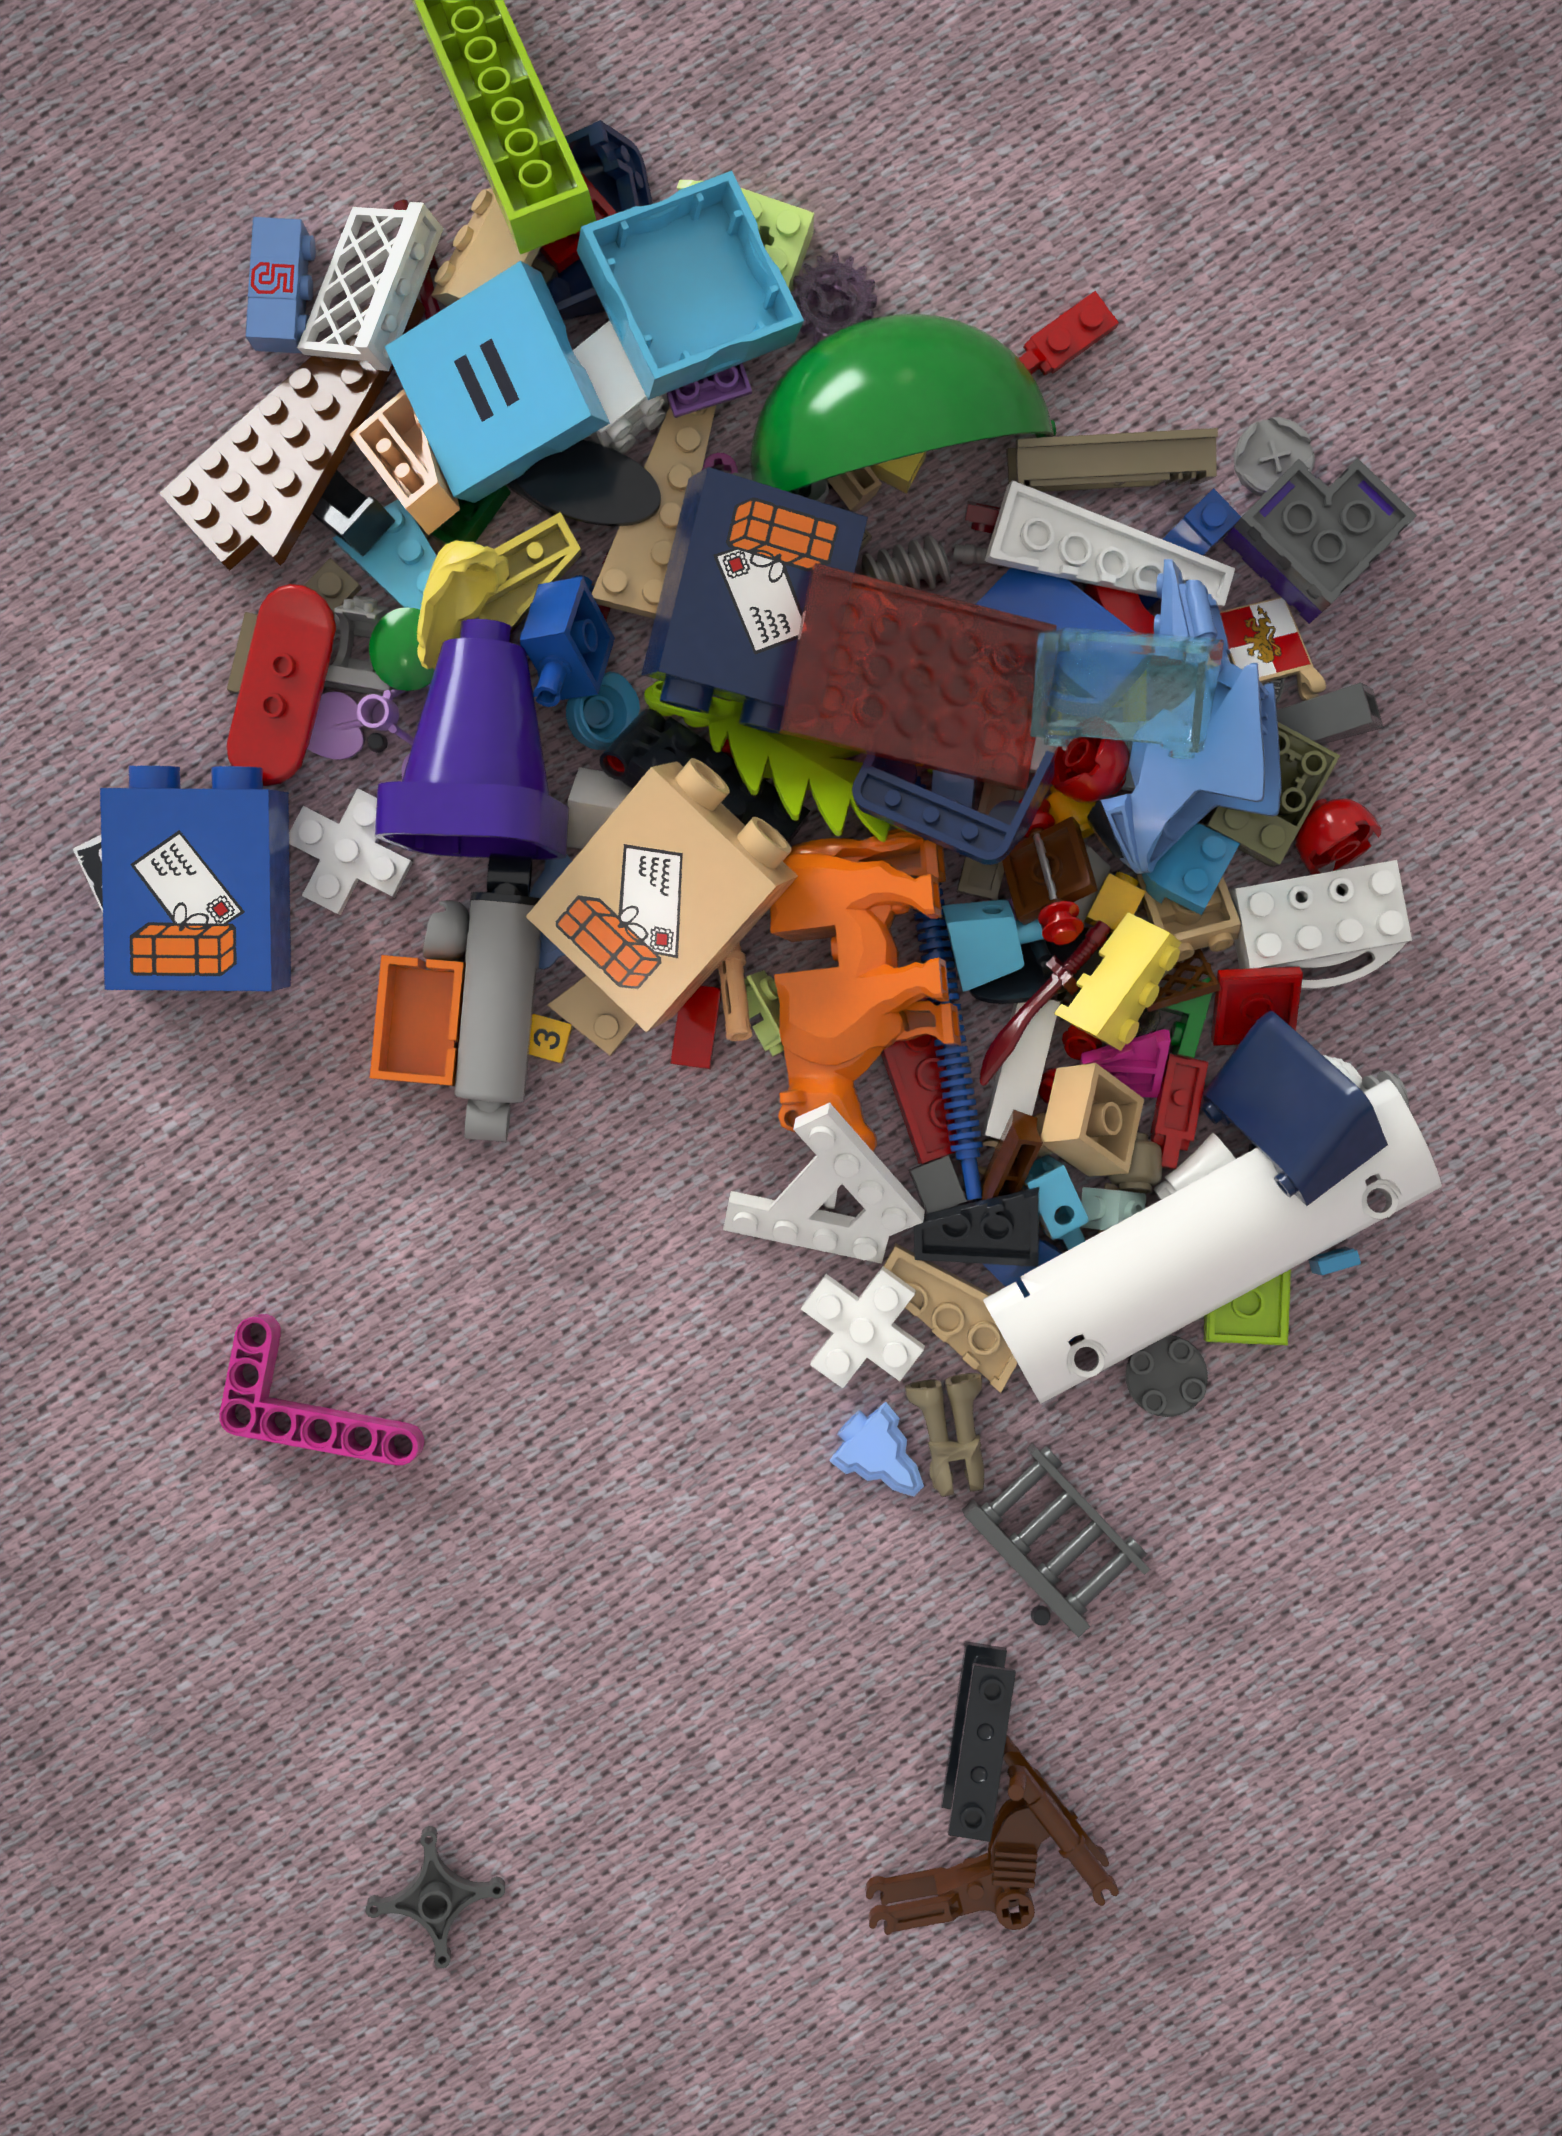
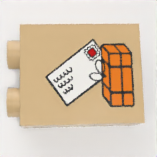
M691 758L684 767L679 762L651 767L526 916L646 1033L673 1018L798 877L783 862L791 852V847L785 838L770 824L758 817H752L744 825L721 803L730 793L727 784L710 767L694 758Z

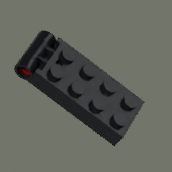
M653 709L642 710L600 756L599 763L604 773L613 779L620 780L632 789L653 766L679 762L684 767L691 758L697 759L715 771L729 787L730 793L721 803L744 825L752 817H758L775 828L788 843L799 832L810 812L809 809L802 805L799 819L796 821L792 820L778 795L776 787L763 778L758 794L751 795L738 772L733 758L722 751L715 752L712 745L672 717L665 721L664 717Z

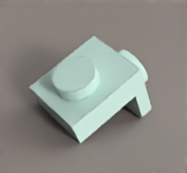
M1083 1187L1081 1203L1089 1221L1081 1226V1228L1107 1230L1145 1209L1146 1195L1144 1193Z

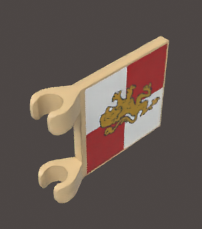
M1278 597L1220 612L1221 619L1224 621L1226 628V637L1231 652L1228 655L1230 663L1242 670L1251 663H1258L1259 680L1261 683L1297 675L1298 692L1303 701L1318 697V693L1326 689L1325 680L1313 667L1290 608L1284 599Z

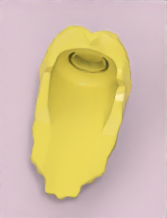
M455 540L446 544L439 551L423 592L417 626L418 658L424 668H433L435 670L442 643L449 639L460 638L461 621L476 619L490 595L496 594L498 587L506 582L509 576V561L505 556H498L493 548L484 547L474 542Z

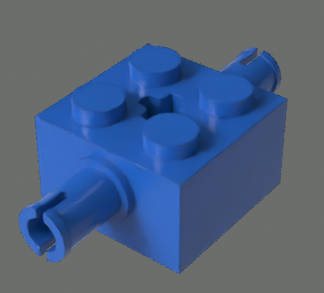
M576 575L571 579L538 584L533 602L529 607V614L523 631L520 633V645L525 649L532 661L539 678L533 692V697H537L535 701L542 706L553 707L560 700L597 695L601 687L615 637L592 595L594 585H591L592 580L583 575Z

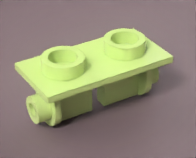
M765 970L747 976V979L744 980L749 1019L760 1013L764 1019L752 1026L760 1040L765 1051L769 1050L773 1057L784 1051L779 1033L780 1003L775 980L771 976H767Z

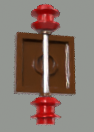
M1044 798L1028 832L1023 837L1026 839L1020 841L1008 856L1002 860L1017 919L1023 925L1038 919L1039 923L1045 926L1042 930L1043 938L1046 941L1064 945L1074 941L1084 929L1082 920L1076 918L1080 910L1074 902L1098 891L1079 823L1073 817H1070L1055 824L1054 817L1048 813L1051 808L1050 803Z

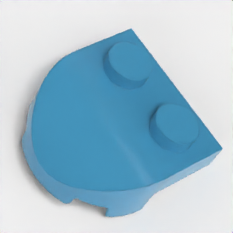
M1196 823L1157 861L1153 872L1141 874L1146 884L1145 889L1147 893L1161 904L1166 897L1202 915L1240 843Z

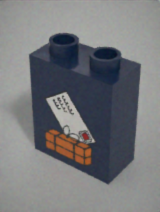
M707 467L690 477L641 673L643 676L664 681L660 702L681 709L708 714L713 695L743 703L739 724L779 735H787L791 717L819 716L868 517L711 467Z

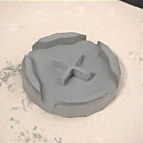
M1272 417L1268 420L1257 421L1251 424L1238 439L1233 454L1234 470L1241 484L1253 494L1262 496L1298 459L1309 468L1308 471L1312 472L1315 455L1310 445L1311 439L1307 432L1296 422L1282 417Z

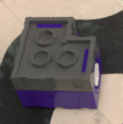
M1358 458L1329 487L1319 477L1316 478L1308 471L1309 468L1298 459L1239 519L1223 539V542L1242 556V560L1252 570L1271 584L1270 587L1290 606L1293 605L1308 624L1327 609L1417 516Z

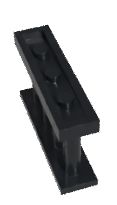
M965 1641L941 1799L942 1808L951 1809L948 1827L949 1836L991 1842L1016 1676L1014 1669L1005 1668L1006 1647Z

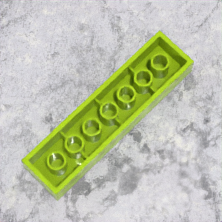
M412 0L416 14L520 255L577 233L581 230V226L595 222L596 217L587 185L504 0Z

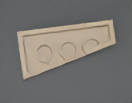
M587 975L547 1005L609 1056H612L637 1024Z

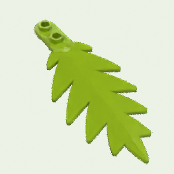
M661 680L645 690L644 700L648 704L649 709L659 712L662 716L674 714L681 716L686 724L693 727L709 726L710 742L715 752H721L728 737L735 765L751 795L758 794L763 777L773 778L776 790L791 819L796 821L799 819L806 791L811 790L821 815L836 836L842 835L848 809L851 805L856 815L869 831L880 841H886L890 825L892 824L862 812L854 801L852 787L863 763L845 760L844 758L859 755L861 748L858 745L822 737L807 736L808 734L819 732L820 724L802 718L791 717L787 735L769 733L739 724L743 703L726 701L717 697H712L708 714L674 707L660 702L664 681Z

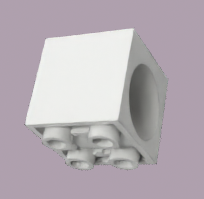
M610 320L572 350L580 364L586 369L610 424L589 435V438L594 443L624 454L634 445L636 441L635 436L645 428L648 430L655 429L664 421L666 411L669 409L667 393L650 400L647 399Z

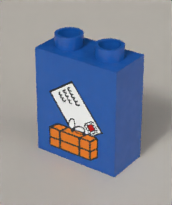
M128 766L129 788H100L105 990L275 991L291 987L289 792L263 789V768L241 766L211 767L212 789H181L180 767Z

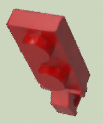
M1094 291L1031 336L1030 340L1023 346L1026 353L1020 356L1019 359L1031 375L1039 369L1044 376L1050 372L1053 374L1116 329L1119 322L1097 292Z
M1170 1053L1167 1056L1150 1131L1152 1134L1151 1141L1157 1143L1162 1149V1168L1176 1169L1180 1150L1187 1151L1190 1141H1194L1208 1069L1207 1061L1190 1059Z

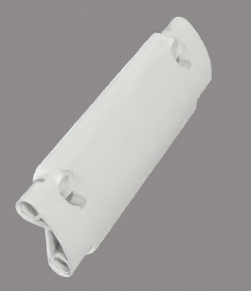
M1387 1079L1363 1092L1375 1110L1388 1145L1308 1206L1295 1194L1289 1198L1283 1193L1274 1180V1177L1278 1175L1274 1164L1258 1148H1255L1020 1276L1030 1294L1029 1296L1024 1298L1017 1283L1014 1282L984 1298L983 1301L1040 1404L1088 1378L1096 1376L1112 1365L1440 1189L1442 1184L1432 1155L1415 1119L1395 1085ZM1372 1175H1376L1378 1180L1366 1185L1365 1180ZM1372 1190H1378L1385 1196L1386 1206L1380 1213L1372 1211L1367 1204V1196ZM1083 1335V1340L1076 1341L1070 1346L1069 1341L1073 1337ZM1091 1347L1095 1350L1097 1363L1092 1369L1081 1370L1075 1365L1074 1356L1080 1348Z

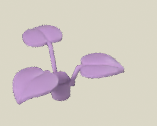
M394 688L390 691L385 690L382 696L375 694L367 695L360 700L359 704L352 697L342 692L333 691L322 694L307 749L330 759H348L361 751L364 746L365 738L360 728L363 726L380 731L389 730L410 745H413L414 738L396 725L399 720V709L392 701L394 697L405 691ZM410 754L406 756L402 764V779Z

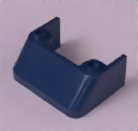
M900 689L853 783L852 793L857 807L868 815L982 864L992 865L1001 862L1026 835L1055 776V753L1046 751L1021 803L1006 800L996 804L991 809L989 815L980 813L915 785L917 768L914 761L908 755L896 750L912 718L908 692Z

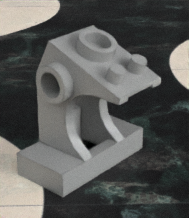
M354 596L353 600L344 599V604L335 608V633L341 634L338 653L333 664L329 665L324 687L382 696L385 690L390 691L394 689L383 682L376 674L370 658L369 661L351 658L354 636L370 638L379 620L390 612V607L379 606L378 599Z

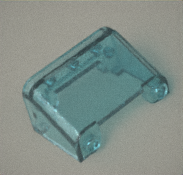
M1056 628L1039 632L1030 736L1044 738V744L1049 746H1069L1070 739L1079 737L1161 744V748L1169 750V757L1192 759L1195 757V753L1204 750L1222 662L1224 640L1085 628Z

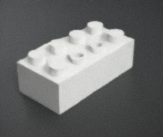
M1397 860L1241 887L1229 892L1241 922L1238 939L1234 940L1239 969L1285 966L1322 968L1346 962L1365 952H1369L1372 955L1371 963L1346 975L1329 979L1302 980L1301 990L1333 987L1364 977L1381 967L1400 951L1407 942L1412 941Z

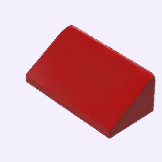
M700 986L678 1011L670 1064L711 1070L721 1001V988Z

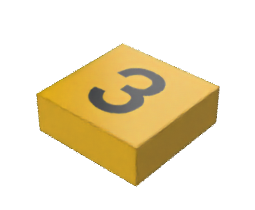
M533 1014L529 1055L562 1064L573 1026L569 1023Z

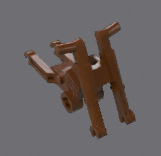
M1008 1735L1006 1736L1003 1757L1009 1766L1007 1773L1010 1777L1008 1796L1010 1799L1002 1805L995 1819L991 1842H988V1853L975 1858H967L963 1863L948 1869L939 1867L888 1878L875 1876L869 1879L865 1886L867 1899H872L876 1891H882L880 1893L882 1905H877L870 1910L868 1920L871 1929L876 1928L879 1920H885L883 1924L886 1935L896 1931L954 1921L959 1916L984 1910L995 1913L998 1921L1005 1928L1020 1930L1028 1926L1034 1918L1035 1909L1029 1888L1034 1889L1035 1887L1034 1880L1036 1877L1035 1869L1037 1867L1038 1849L1044 1840L1051 1837L1060 1848L1058 1851L1060 1855L1071 1862L1090 1887L1093 1899L1098 1905L1103 1906L1105 1904L1102 1890L1108 1889L1113 1896H1117L1119 1891L1114 1878L1108 1875L1102 1867L1109 1865L1105 1850L1094 1844L1076 1820L1078 1819L1077 1815L1073 1811L1068 1810L1037 1769L1032 1767ZM938 1895L937 1897L886 1906L889 1903ZM1019 1905V1912L1010 1913L1008 1907Z

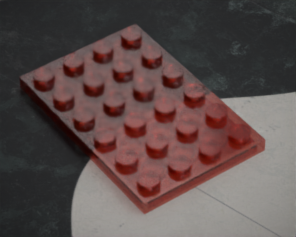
M815 563L811 568L779 733L1022 791L1027 788L1057 625Z

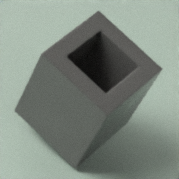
M949 1155L908 1170L925 1214L957 1207L959 1204L966 1202Z

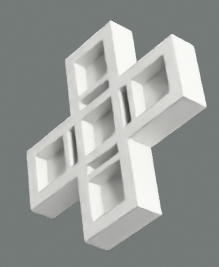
M357 788L339 824L305 806L302 807L289 832V844L320 860L302 894L303 897L341 915L358 881L361 880L395 898L413 862L378 844L380 839L375 837L376 797Z
M882 1266L860 1297L825 1274L801 1307L802 1311L832 1332L814 1356L810 1365L841 1388L845 1387L866 1358L877 1364L898 1381H901L925 1347V1345L893 1323L915 1295L916 1290L884 1266Z

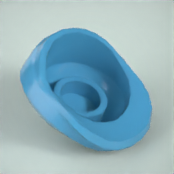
M611 671L604 673L597 695L568 699L566 719L573 736L588 748L606 750L638 716L640 711L639 698L631 684L622 675Z

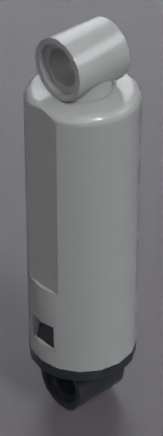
M491 853L487 873V892H471L469 931L467 933L465 953L466 970L455 1081V1096L468 1099L465 1118V1139L507 1142L510 1123V1103H522L525 1100L536 970L539 969L541 931L526 918L527 914L541 899L529 897L533 859L528 856Z

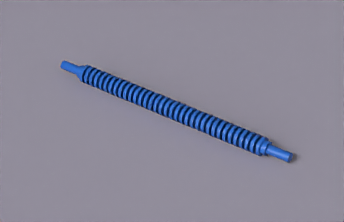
M901 738L896 750L908 755L914 761L911 739L907 738V740ZM917 776L915 785L927 789L926 784H922L921 777ZM939 888L940 897H941V896H943V889H942V888ZM940 898L941 907L945 905L944 899ZM941 909L942 918L944 917L943 909ZM921 912L914 914L915 921H923L916 925V931L925 932L917 935L918 942H926V944L919 946L920 953H928L920 956L921 962L926 963L929 959L941 958L945 961L952 959L953 952L944 951L951 948V942L948 940L942 941V939L949 938L948 930H941L947 927L945 919H931ZM946 962L947 971L955 968L954 962ZM947 972L949 1001L940 1002L930 997L927 998V1001L940 1005L952 1004V1002L960 1000L959 993H951V991L958 989V984L949 983V981L957 979L956 972ZM953 1004L957 1006L958 1011L962 1010L961 1004ZM958 1014L959 1022L963 1021V1015ZM959 1025L960 1032H964V1025ZM960 1035L961 1043L967 1042L966 1036ZM939 1039L934 1040V1046H943V1049L935 1051L936 1057L945 1058V1060L937 1061L938 1068L946 1067V1070L939 1072V1078H948V1081L940 1083L941 1089L949 1088L950 1090L949 1092L942 1093L943 1099H951V1102L944 1103V1110L953 1109V1113L945 1114L946 1120L955 1121V1123L947 1125L948 1131L956 1130V1134L949 1135V1141H958V1145L950 1146L951 1152H955L956 1160H961L967 1200L982 1198V1188L977 1157H981L979 1148L983 1147V1142H974V1138L982 1137L981 1131H972L973 1127L980 1126L979 1120L971 1121L970 1118L978 1116L977 1109L969 1110L970 1106L977 1105L976 1099H967V1096L974 1095L975 1091L974 1088L966 1089V1085L973 1084V1079L964 1078V1075L971 1074L972 1072L971 1067H962L963 1064L970 1063L969 1056L961 1057L960 1055L967 1053L968 1047L946 1045Z

